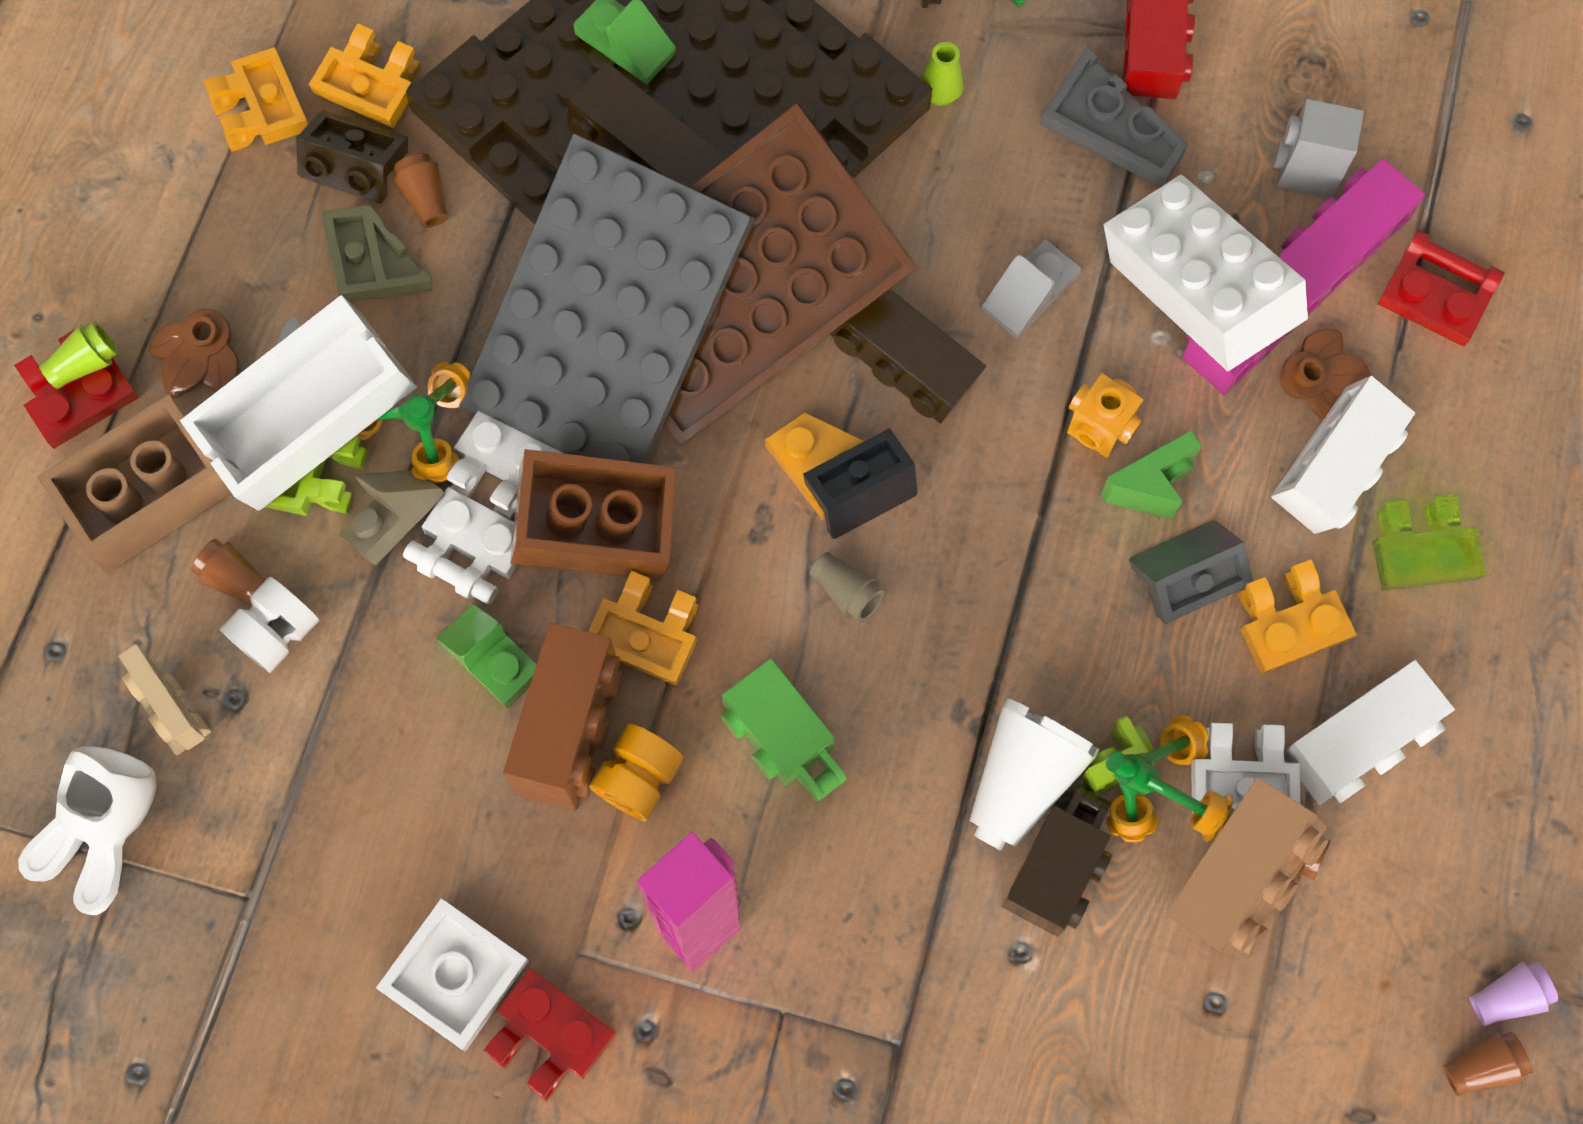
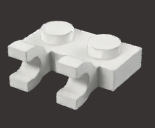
M478 411L454 447V451L458 454L460 460L452 467L447 475V479L453 483L452 489L469 498L473 495L485 471L504 480L497 486L490 497V501L496 504L493 509L494 512L512 521L515 517L519 468L524 449L554 453L562 452Z
M1211 723L1210 728H1206L1209 734L1207 742L1209 754L1207 759H1195L1191 762L1193 798L1200 801L1209 790L1221 796L1229 793L1233 796L1232 808L1236 809L1258 776L1301 804L1300 763H1284L1285 726L1263 725L1261 730L1254 731L1255 752L1258 761L1232 760V723Z

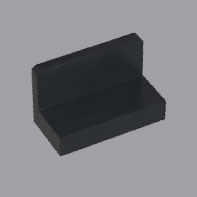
M890 428L803 473L805 485L825 514L827 531L832 539H836L914 498L918 493L915 463Z

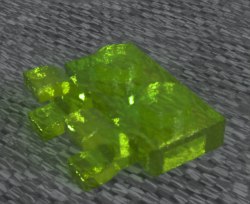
M1457 493L1438 495L1434 498V503L1424 506L1430 528L1435 530L1433 532L1412 533L1408 499L1387 501L1384 509L1376 511L1380 530L1386 535V537H1379L1373 542L1382 591L1480 580L1486 576L1477 527H1461Z

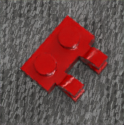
M74 330L58 339L59 343L62 344ZM32 355L14 365L36 396L23 404V406L53 449L139 398L113 358H111L112 365L71 381L59 389L53 387L44 377L39 364Z
M530 968L496 1011L508 1023L492 1038L485 1047L484 1052L504 1069L527 1038L549 1053L550 1057L541 1064L526 1083L529 1089L547 1102L570 1070L583 1080L615 1038L616 1034Z

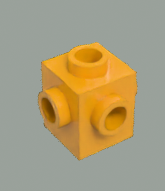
M1101 373L1092 387L1084 383L1071 401L1069 409L1074 411L1067 433L1078 439L1084 446L1095 450L1108 459L1120 441L1128 445L1138 431L1143 420L1137 417V414L1144 399L1138 396L1134 388L1127 382L1120 379H1111Z

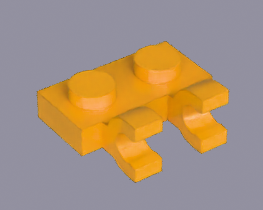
M357 23L344 51L342 52L330 47L308 85L314 94L394 129L409 103L405 92L413 86L410 81L419 72L421 63L413 59L416 53L413 47L397 41L384 69L372 65L371 63L382 50L381 45L373 41L376 35L374 30Z
M275 47L230 61L234 73L203 80L216 115L232 110L238 104L239 99L244 97L250 110L218 117L231 152L247 147L257 135H261L264 144L268 145L298 135L308 125Z
M1311 559L1290 568L1291 572L1285 573L1282 576L1297 605L1276 612L1274 596L1266 577L1248 583L1245 586L1246 589L1237 593L1252 620L1251 623L1244 625L1240 631L1260 675L1349 641L1357 636L1336 590L1321 594L1319 590V576Z
M631 571L618 603L603 598L588 632L610 637L615 654L620 657V663L677 686L697 643L696 636L685 632L699 608V605L696 603L697 598L677 590L664 623L639 613L645 606L653 590V585L649 584L650 578Z

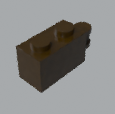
M1078 785L1065 811L1053 806L1001 907L1056 937L1066 929L1067 925L1076 929L1090 902L1083 898L1082 894L1090 879L1096 882L1101 880L1113 855L1105 851L1111 835L1099 829L1112 802ZM1076 808L1094 816L1091 825L1073 816Z

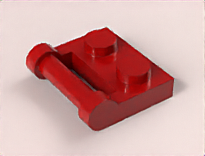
M1417 229L1377 304L1465 347L1471 339L1505 272L1492 265L1487 269L1429 241L1430 235ZM1420 257L1479 287L1474 294L1415 265Z

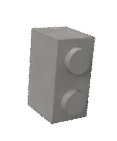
M1306 99L1299 116H1290L1284 141L1279 140L1272 164V168L1279 169L1276 188L1326 199L1334 196L1357 153L1364 111Z

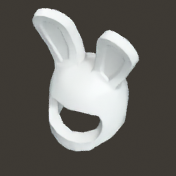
M82 746L71 751L65 763L57 793L56 818L28 843L18 859L19 871L24 878L39 882L53 879L63 870L84 841L89 845L85 865L75 887L73 903L80 912L87 915H98L105 911L118 894L122 870V846L126 838L140 826L153 802L157 788L153 769L135 757L109 748Z

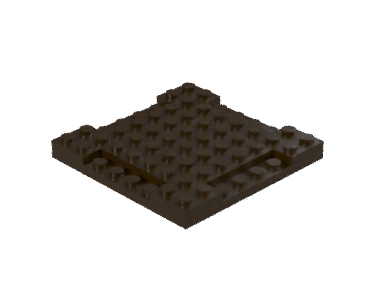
M530 0L482 41L475 35L471 36L405 92L412 113L531 222L536 224L573 136L567 124L569 100L606 62L611 64L727 158L798 103L808 114L853 178L930 109L933 89L866 32L858 38L815 0H641L676 47V54L648 84H645L575 35L573 24L595 0ZM632 0L615 1L626 7Z

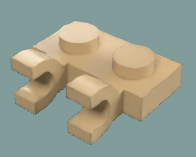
M137 644L118 655L128 670L126 674L121 676L124 684L136 700L141 703L147 714L150 715L148 717L150 723L176 756L185 751V749L187 751L206 739L205 736L212 731L200 714L189 713L178 698L185 691L173 674L160 671L154 660Z

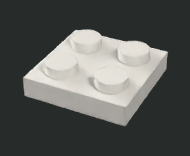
M441 898L376 989L466 1052L527 966L529 960Z

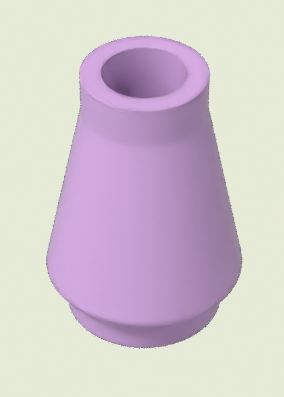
M1538 961L1528 965L1520 962L1486 988L1469 996V1000L1479 1021L1483 1026H1488L1499 1021L1548 1012V1005L1558 1001V994L1548 973Z

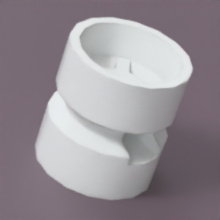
M269 576L250 596L252 606L249 610L239 608L219 630L250 659L270 674L289 654L287 644L290 640L301 641L319 622V619L295 595ZM273 620L272 626H268L267 624Z

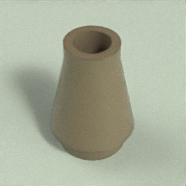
M829 552L822 554L810 569V576L820 584L847 619L854 618L858 622L867 620L878 609L884 599L885 591L879 587V580L836 559Z

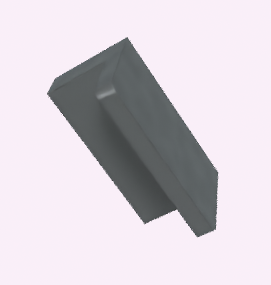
M1217 521L1206 523L1129 559L1131 569L1148 583L1155 614L1165 624L1244 589L1248 583L1253 582L1244 541Z

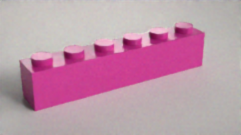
M1383 158L1369 171L1364 167L1360 168L1344 186L1345 194L1338 200L1333 196L1329 197L1313 215L1312 218L1315 222L1307 229L1301 225L1298 226L1281 246L1284 251L1278 257L1305 279L1308 316L1412 218L1426 195ZM1294 329L1230 371H1226L1188 334L1185 337L1189 340L1182 359L1225 396Z
M693 831L637 880L658 933L692 972L740 930L738 913L741 911L737 906L740 903L736 897L738 895L735 889L737 883L733 879L736 876L732 869L735 865L734 862L713 838H710L703 844Z

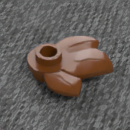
M200 309L193 312L185 322H174L163 326L153 337L149 352L158 358L165 359L161 378L167 394L172 398L189 392L202 381L216 393L238 375L239 359L229 346L231 326L224 315L212 309ZM209 324L211 328L210 336L205 340H200L199 332L201 328Z
M1322 329L1307 336L1302 344L1301 351L1286 359L1280 372V383L1288 395L1297 399L1307 400L1314 413L1321 419H1324L1346 386L1371 376V373L1361 359L1353 354L1343 353V336L1339 330Z

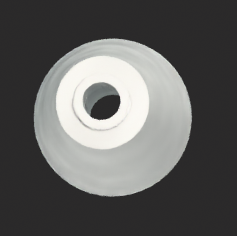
M1008 698L1001 709L969 820L978 826L974 836L1000 851L1006 842L1014 847L1019 844L1095 759L1100 750L1092 746L1093 744L1059 723L1046 716L1032 715L1028 712L1029 707Z

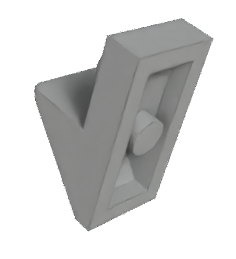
M1045 239L1027 258L1021 254L1014 258L983 303L981 310L1014 338L1018 339L1079 277L1081 267Z

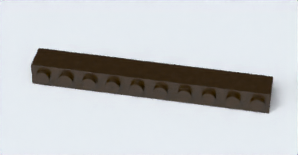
M608 62L569 100L567 124L573 134L580 135L688 187L694 185L727 159V157ZM891 289L830 334L842 352L852 357L857 356L872 368L873 375L882 384L898 389L910 399L912 407L918 413L927 418L933 417L940 424L986 368L984 363Z

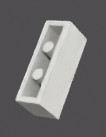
M1372 375L1346 386L1275 489L1271 498L1314 534L1332 528L1340 529L1344 527L1356 514L1358 506L1355 503L1362 492L1371 488L1381 477L1383 468L1380 465L1386 456L1398 449L1407 438L1408 431L1405 428L1415 415V412Z
M1414 660L1292 744L1284 752V760L1287 763H1300V781L1319 805L1332 796H1335L1341 804L1366 786L1360 778L1365 773L1375 767L1380 775L1384 774L1406 758L1400 749L1415 739L1419 746L1422 747L1444 732L1446 728L1441 723V720L1455 709L1419 663Z

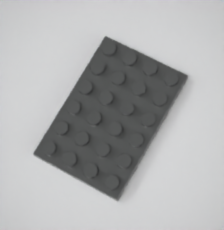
M573 134L471 375L467 394L459 406L474 414L480 411L563 454L646 464L755 218L580 135Z

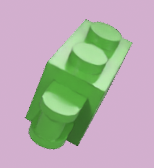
M771 658L722 694V704L725 712L720 715L721 719L738 740L746 736L757 750L752 754L753 760L769 780L777 776L786 787L797 778L816 802L822 800L847 780L841 768L829 754L834 750L835 737ZM819 761L825 768V771L812 779L806 770Z

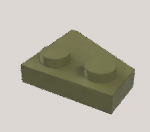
M370 205L322 211V222L338 297L342 295L349 302L432 291L430 274L426 269L420 270L407 255L406 246L395 234L385 229L383 220Z

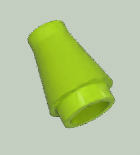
M941 42L933 48L932 56L920 76V79L933 89L931 103L938 106H945L954 102L961 96L965 87L959 60L960 51L956 45L950 42Z
M93 321L86 327L80 324L58 349L39 365V368L48 382L56 389H59L71 381L112 365L111 358L119 354V350L103 327Z

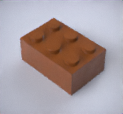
M524 449L519 468L510 564L628 577L630 572L634 571L651 580H661L670 564L676 467Z
M549 623L503 771L504 776L517 796L575 811L579 798H588L591 791L589 785L595 777V768L590 767L594 748H603L609 730L610 719L604 718L609 699H618L624 678V671L619 670L620 657L616 656L610 637Z

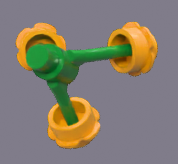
M446 361L438 363L431 370V376L427 384L428 396H413L406 401L405 405L389 409L356 436L361 440H367L379 430L382 420L403 419L410 429L419 431L422 442L412 452L411 463L414 467L411 471L413 476L420 480H429L433 484L446 481L448 473L455 463L459 461L457 453H452L451 447L446 441L433 438L430 426L434 419V406L438 404L447 408L460 407V402L463 401L467 394L468 383L471 377L470 371L466 366L458 362L449 364Z
M1187 715L1177 716L1171 720V725L1163 730L1160 737V747L1147 753L1124 755L1119 751H1114L1108 756L1106 767L1115 774V778L1120 783L1123 795L1113 801L1110 808L1111 816L1106 821L1107 828L1112 835H1120L1125 842L1134 843L1143 841L1148 834L1151 835L1157 830L1159 817L1154 814L1155 810L1149 799L1143 796L1150 794L1154 790L1194 812L1190 827L1202 834L1203 841L1210 842L1219 835L1235 811L1232 808L1233 796L1229 793L1221 796L1209 790L1198 801L1160 780V772L1153 765L1154 762L1164 757L1178 765H1190L1195 759H1206L1209 754V746L1207 745L1209 734L1201 722H1194Z

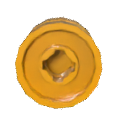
M627 724L613 746L616 756L615 760L603 762L591 781L589 788L620 811L635 819L647 822L661 799V793L658 789L659 785L671 783L685 757L676 748L652 732L634 724Z

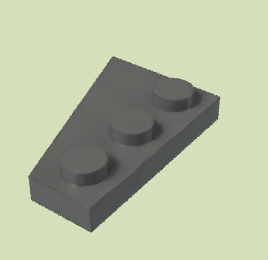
M1087 46L1046 108L1040 124L1154 185L1162 187L1166 184L1183 157L1188 144L1149 106L1143 107L1127 92L1128 85L1117 74L1111 76L1097 62L1099 57Z

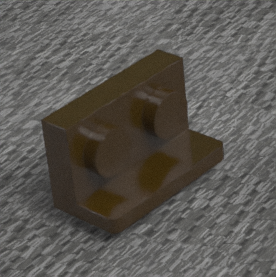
M322 109L296 137L297 174L301 178L382 203L387 197V176L392 172L395 164L408 153V137Z

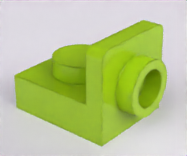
M1127 715L1116 720L1111 729V734L1121 753L1124 755L1139 754L1153 750L1148 735L1140 725L1133 726ZM1116 747L1108 748L1096 755L1095 759L1089 764L1090 768L1086 770L1081 779L1084 788L1099 795L1120 784L1116 780L1115 774L1106 767V760L1112 752L1117 751Z

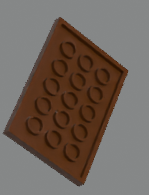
M798 103L690 187L754 217L755 220L664 423L680 446L687 443L919 268L808 114Z

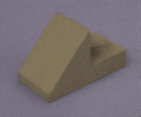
M411 470L357 474L355 478L373 500L353 518L352 522L339 536L349 547L376 566L431 510L445 493L429 480L424 481L414 477Z

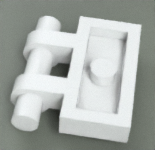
M448 486L444 492L445 495L438 501L422 525L424 533L436 539L435 542L426 548L412 540L405 548L403 557L418 565L417 571L432 579L438 576L456 586L455 592L469 600L475 597L490 605L496 598L499 590L498 587L486 581L491 571L509 580L518 566L510 564L514 522ZM453 550L474 562L470 567L464 569L448 560Z

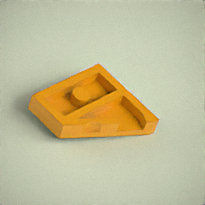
M803 413L765 439V447L820 518L824 520L825 514L805 485L803 473L864 441L807 413Z

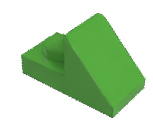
M595 0L573 24L575 35L645 84H648L676 54L675 45L641 0H632L626 7L615 0Z
M1189 431L1110 475L1100 495L1106 503L1172 519L1176 516L1182 501L1171 484L1181 480L1195 468L1193 462L1202 445L1193 432Z
M472 604L436 638L437 642L506 709L530 687L537 664L506 635L502 625L495 618Z

